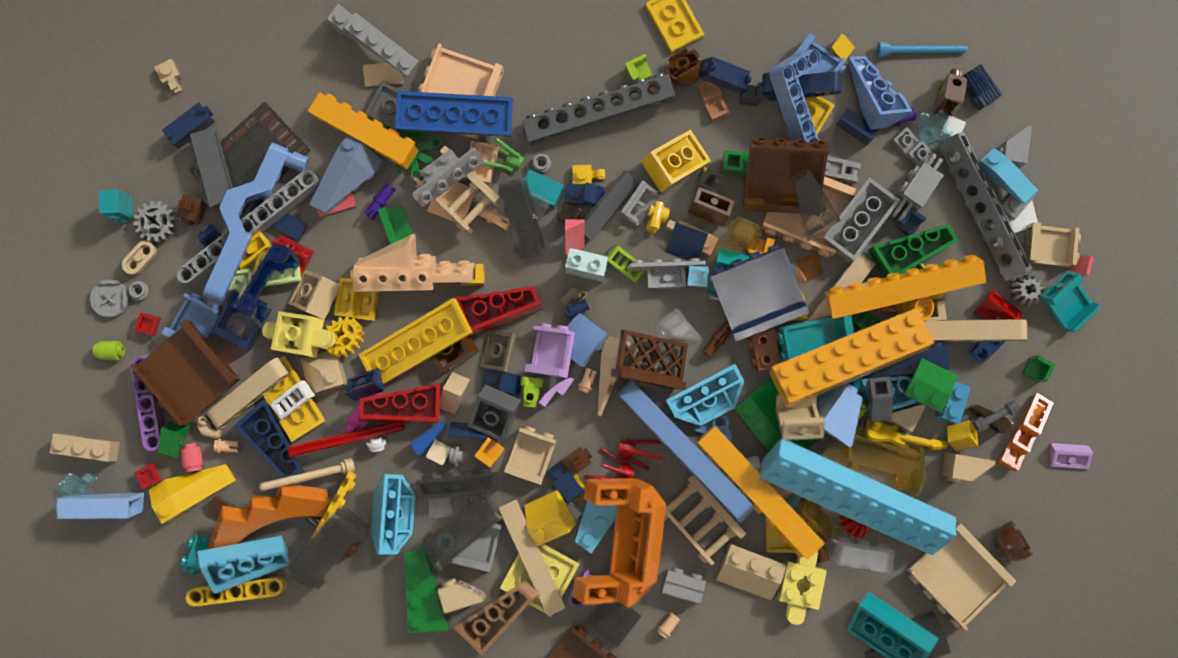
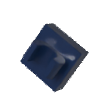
M208 225V228L203 232L200 231L197 236L198 240L205 247L222 235L213 225Z

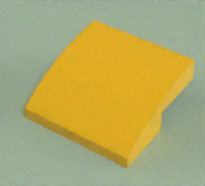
M340 278L339 284L341 286L336 297L334 315L375 321L380 291L355 292L354 281H351L349 278Z

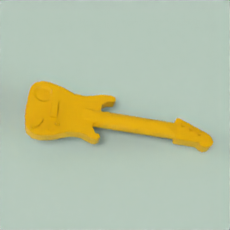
M871 418L865 424L866 438L873 442H890L899 447H904L905 442L929 447L931 450L947 449L949 445L944 440H929L896 432L899 428L898 426L886 425L882 421L871 422Z

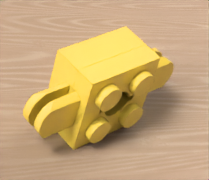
M278 311L277 321L266 322L262 328L263 336L272 340L271 350L316 358L318 348L329 349L335 343L334 334L329 330L322 329L324 320L312 316Z
M817 551L808 560L803 556L801 558L797 557L796 562L784 560L787 568L781 585L778 588L776 598L779 601L788 603L785 616L789 622L795 625L803 623L807 607L819 610L827 570L816 567Z

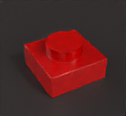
M140 312L134 330L155 336L161 318Z
M154 463L134 472L142 490L162 481Z

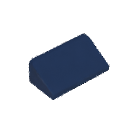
M376 368L348 378L345 395L356 401L383 392L384 386L380 369Z
M451 422L448 431L449 437L485 440L489 437L482 432L468 427V423Z

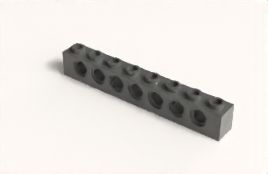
M660 73L647 81L646 79H641L631 86L622 85L612 92L603 91L598 94L599 96L593 98L588 96L574 104L573 102L565 103L559 109L550 108L540 115H528L526 119L522 120L528 142L532 146L674 101L675 93L669 74L664 75V73ZM652 87L658 89V92L654 95L648 93V90ZM633 93H638L640 98L638 100H631L630 96ZM615 99L622 101L619 106L612 105V101ZM596 105L603 106V110L600 112H595L593 109ZM579 110L585 111V115L581 118L575 116ZM566 116L567 120L565 123L560 124L557 122L558 118ZM542 122L549 123L546 129L539 128Z
M957 133L939 143V154L945 159L947 170L954 177L956 188L962 193L964 204L970 209L973 215V222L979 227L981 238L984 243H987L990 249V256L996 261L1001 277L1007 281L1033 269L965 133ZM956 151L960 153L959 161L955 158ZM964 168L969 171L968 178L963 174ZM973 185L977 187V194L972 192ZM981 202L986 205L985 212L980 208ZM989 220L994 221V229L989 226ZM998 237L1003 239V246L998 244ZM1006 254L1012 257V263L1006 260Z

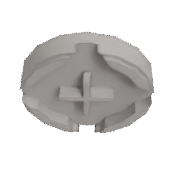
M108 279L99 282L92 289L89 300L92 309L98 315L114 318L126 311L129 306L130 295L125 285L119 281Z

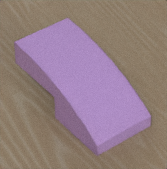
M570 377L555 385L542 397L539 403L546 407L556 392L564 396L574 379Z

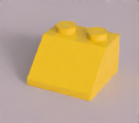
M558 489L525 504L527 530L536 547L569 533L576 525Z

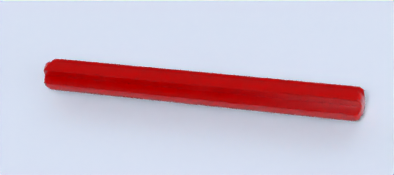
M390 422L292 445L288 447V454L290 457H295L400 432L405 427L404 423Z

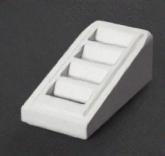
M303 380L273 401L270 406L280 420H283L312 399L315 394ZM292 393H294L297 396L299 402L295 399ZM286 398L289 399V401H290L291 404L293 405L292 407H291L290 404L287 402ZM280 402H281V403L284 405V407L286 408V410H287L286 412H285V411L282 409V407L279 405Z

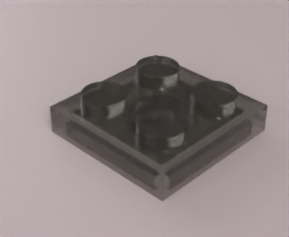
M619 602L601 603L586 623L618 648L641 615L632 607H626Z

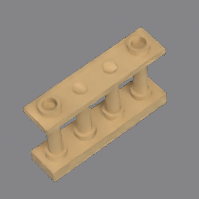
M444 146L440 150V152L444 154L449 149L446 146ZM473 171L462 178H468L471 181L469 183L470 186L449 207L441 199L459 181L434 198L457 221L455 225L463 233L467 230L470 234L473 231L468 225L488 204L494 203L498 206L502 202L501 198ZM416 176L413 178L417 182L415 186L417 189L427 183L425 179L421 182ZM480 190L484 194L482 196L483 199L461 220L454 212L475 191Z
M692 474L686 479L689 482L688 487L666 506L665 520L669 518L700 552L697 556L704 564L709 562L713 565L714 562L710 557L732 537L735 538L737 536L741 539L746 535V532ZM698 492L702 496L701 502L678 522L671 515V512L692 493ZM711 506L715 511L714 517L691 537L684 527L706 507L709 508ZM724 521L729 526L726 529L727 532L704 552L697 542L719 522L722 523Z

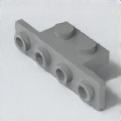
M472 148L459 159L450 149L420 171L427 183L414 191L412 196L421 207H424L482 164L484 160L475 148Z
M692 258L688 261L671 259L670 262H662V260L656 259L651 260V263L635 260L628 265L627 271H646L647 290L685 288V270L689 269V265L704 267L706 262L700 261L699 258Z

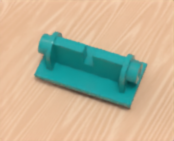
M196 532L193 537H189L186 545L188 552L186 556H182L179 567H182V574H185L186 570H188V574L194 576L196 572H199L200 566L199 559L196 557L197 551L207 550L209 537L202 535L201 538H198Z

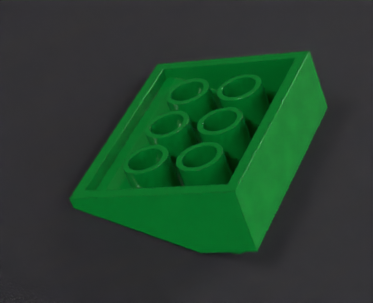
M772 378L740 402L736 408L732 409L767 454L782 438L776 414V396L779 393ZM820 438L791 439L787 441L809 450Z

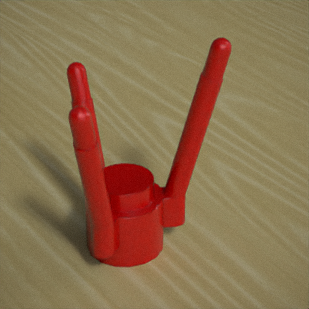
M627 438L626 441L621 440L617 455L622 456L623 460L649 470V466L631 457L634 454L659 460L662 457L636 450V446L632 444H660L661 441L632 440Z
M600 448V451L623 465L618 468L604 463L601 465L603 468L616 472V477L619 478L585 475L586 478L628 479L633 478L635 469L630 467L631 464L624 462L604 448Z

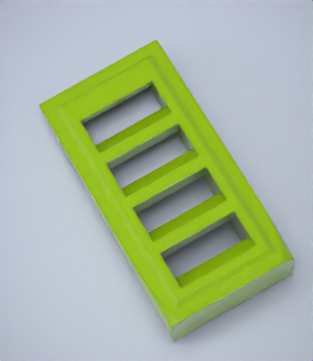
M613 245L606 255L608 258L607 263L634 283L638 281L644 272L636 271L632 276L630 274L632 271L624 270L630 261L632 262L636 259L618 245ZM618 252L619 255L614 261H612L613 257ZM624 256L626 259L623 261L621 266H619L618 263Z

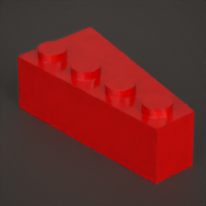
M440 383L361 398L359 400L358 421L437 424L439 422Z

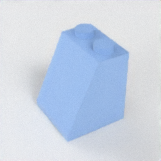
M844 384L825 392L816 406L819 416L824 417V432L842 444L851 447L862 397L857 394L858 390L850 384Z

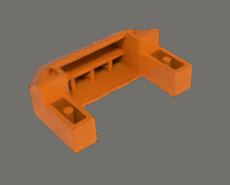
M638 478L586 479L585 500L594 505H617L609 575L575 577L572 597L584 605L619 602L626 607H631L657 582L666 503L652 485Z

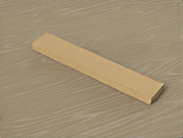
M517 499L499 507L534 588L539 593V599L547 616L565 609V604L538 546L536 547L527 530L526 519Z

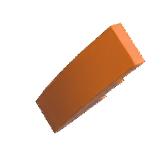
M1038 393L1034 395L998 461L1000 464L1014 472L1019 470L1025 454L1030 452L1036 436L1041 434L1054 404L1052 401Z

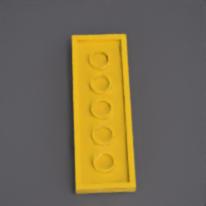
M452 298L358 355L367 372L376 368L380 369L383 385L471 335L473 332L456 298Z

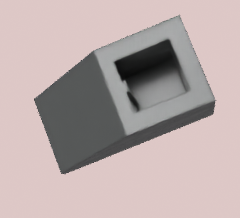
M890 377L869 379L866 382L871 422L891 420L893 395Z

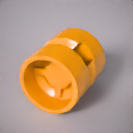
M928 296L896 304V310L900 315L917 308L922 320H927L933 314L934 303L931 297Z

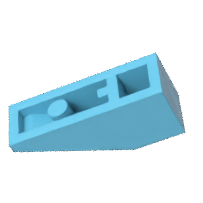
M993 148L980 160V165L985 175L1024 205L1038 192V189L1014 163L997 149Z

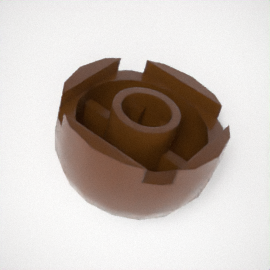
M682 49L668 59L670 63L668 66L665 65V73L669 74L670 80L675 85L686 87L695 84L700 79L702 74L700 72L702 58L695 49H692L693 51Z
M1011 520L997 531L995 537L997 544L995 548L1000 556L1005 555L1009 560L1021 561L1032 556L1033 552L1028 551L1031 549L1021 531H1016L1014 528L1016 524Z

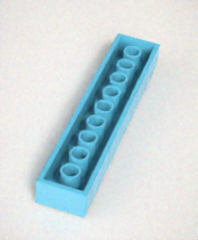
M783 438L779 440L762 460L761 479L930 555L936 554L956 537V517L794 443L783 440Z

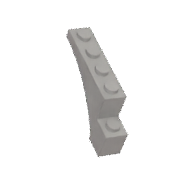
M337 4L326 20V23L340 34L362 45L406 77L418 62L417 59L356 12L352 15L339 4Z

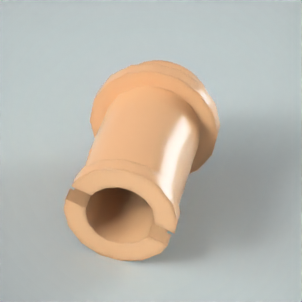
M586 368L582 381L578 384V390L589 394L592 391L591 387L597 372L594 370L591 372V369Z
M219 438V440L214 442V452H218V454L222 452L239 453L240 446L238 445H240V441H226Z
M671 612L664 623L658 626L657 632L664 638L671 636L670 633L681 620Z

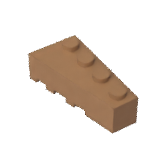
M525 580L460 622L454 629L482 656L537 598L539 593Z

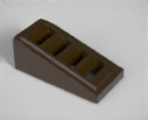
M971 405L969 407V410L978 418H985L995 413L980 405ZM1002 417L988 426L997 434L1006 433L1014 422L1006 417Z

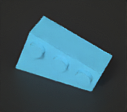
M587 501L575 542L592 553L616 519L617 505H594Z

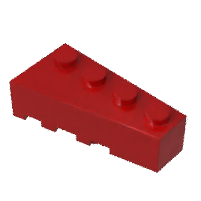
M534 286L510 289L503 292H490L489 294L454 297L473 332L470 335L471 337L542 309Z

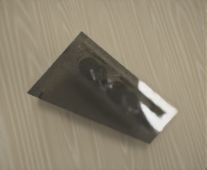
M809 168L791 178L803 233L807 241L841 221Z

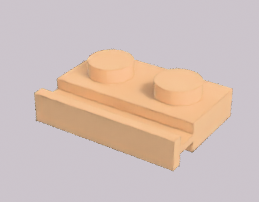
M471 140L469 151L475 148L484 161L496 163L499 151L498 145ZM480 164L472 171L484 183L491 184L495 167Z

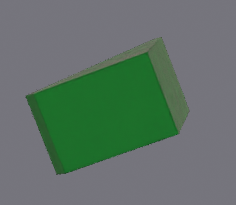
M172 420L166 423L161 428L158 453L178 459L180 449H182L192 422L187 426L176 425Z

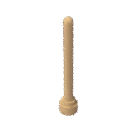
M352 458L344 459L336 466L261 483L259 489L265 491L340 472L346 475L349 471L355 473Z

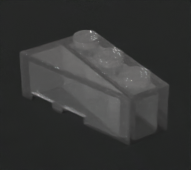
M839 536V540L833 539L830 562L837 566L844 565L856 569L862 568L892 574L895 550L889 548V544L878 543L877 546L870 545V541L858 539V543L851 542V538Z

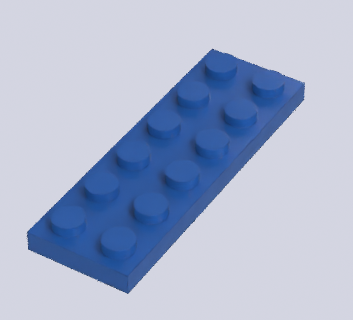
M398 91L395 130L511 137L513 97Z

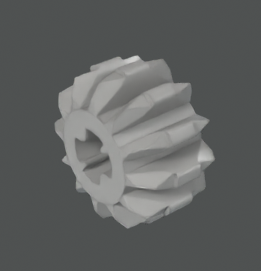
M1024 274L1023 277H1016V282L1011 283L1015 289L1010 290V293H1015L1016 295L1012 300L1019 299L1018 305L1025 303L1027 307L1031 306L1032 303L1038 304V299H1041L1040 296L1042 295L1040 291L1045 290L1044 287H1040L1042 280L1036 281V276L1032 275L1030 277L1029 274Z

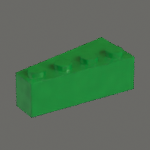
M946 224L872 246L868 251L883 276L887 277L891 273H905L906 270L927 260L959 241L950 225Z
M428 549L406 551L405 572L408 633L448 631L450 625L446 613L443 611L438 593L439 587L435 579Z

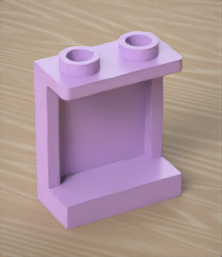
M540 323V326H533V330L537 331L531 364L525 365V371L533 374L567 378L575 332L569 331V327L557 325V328H551L552 325Z

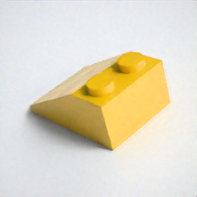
M689 130L651 151L640 162L662 193L711 162L692 131Z

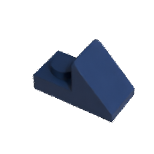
M585 182V185L567 183L565 204L595 206L604 195V187Z
M485 368L481 387L484 388L485 385H488L505 393L519 395L521 376Z
M562 461L546 472L569 504L584 493L582 487Z

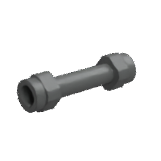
M1015 400L1008 401L1004 404V408L985 418H977L973 422L974 428L978 432L987 430L989 428L988 425L1008 414L1011 416L1016 414L1020 410L1019 404Z

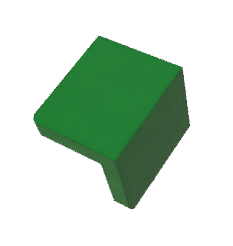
M1039 355L1029 358L1022 374L1038 383L1047 382L1056 364Z

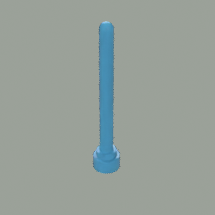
M878 42L877 57H887L891 53H966L968 49L966 46H891L887 42Z

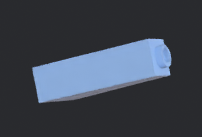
M144 492L64 496L58 498L55 505L57 519L129 518L144 512Z

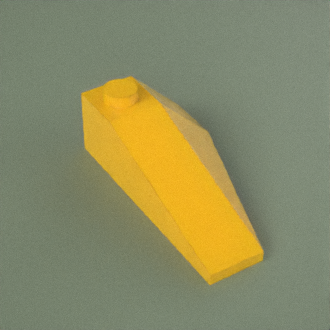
M227 464L168 478L149 489L151 506L162 524L170 523L229 486L236 479Z

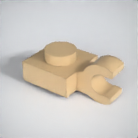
M172 59L154 67L164 85L169 84V87L172 91L174 90L175 94L183 91L177 81L182 76Z

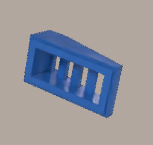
M440 422L411 442L410 445L418 456L423 455L447 426L445 422Z

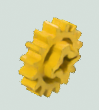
M346 316L345 320L339 317L338 322L333 320V325L326 326V328L334 334L335 346L333 345L326 350L332 356L336 355L338 358L342 354L348 357L349 352L355 354L354 349L361 348L358 345L359 342H364L361 336L365 335L361 330L363 327L354 318L351 320L348 316Z

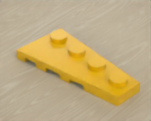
M349 471L312 535L308 543L309 546L315 548L317 544L321 546L326 537L323 533L327 527L331 528L336 519L333 516L337 509H342L346 501L343 499L346 492L350 493L356 484L353 482L356 474Z

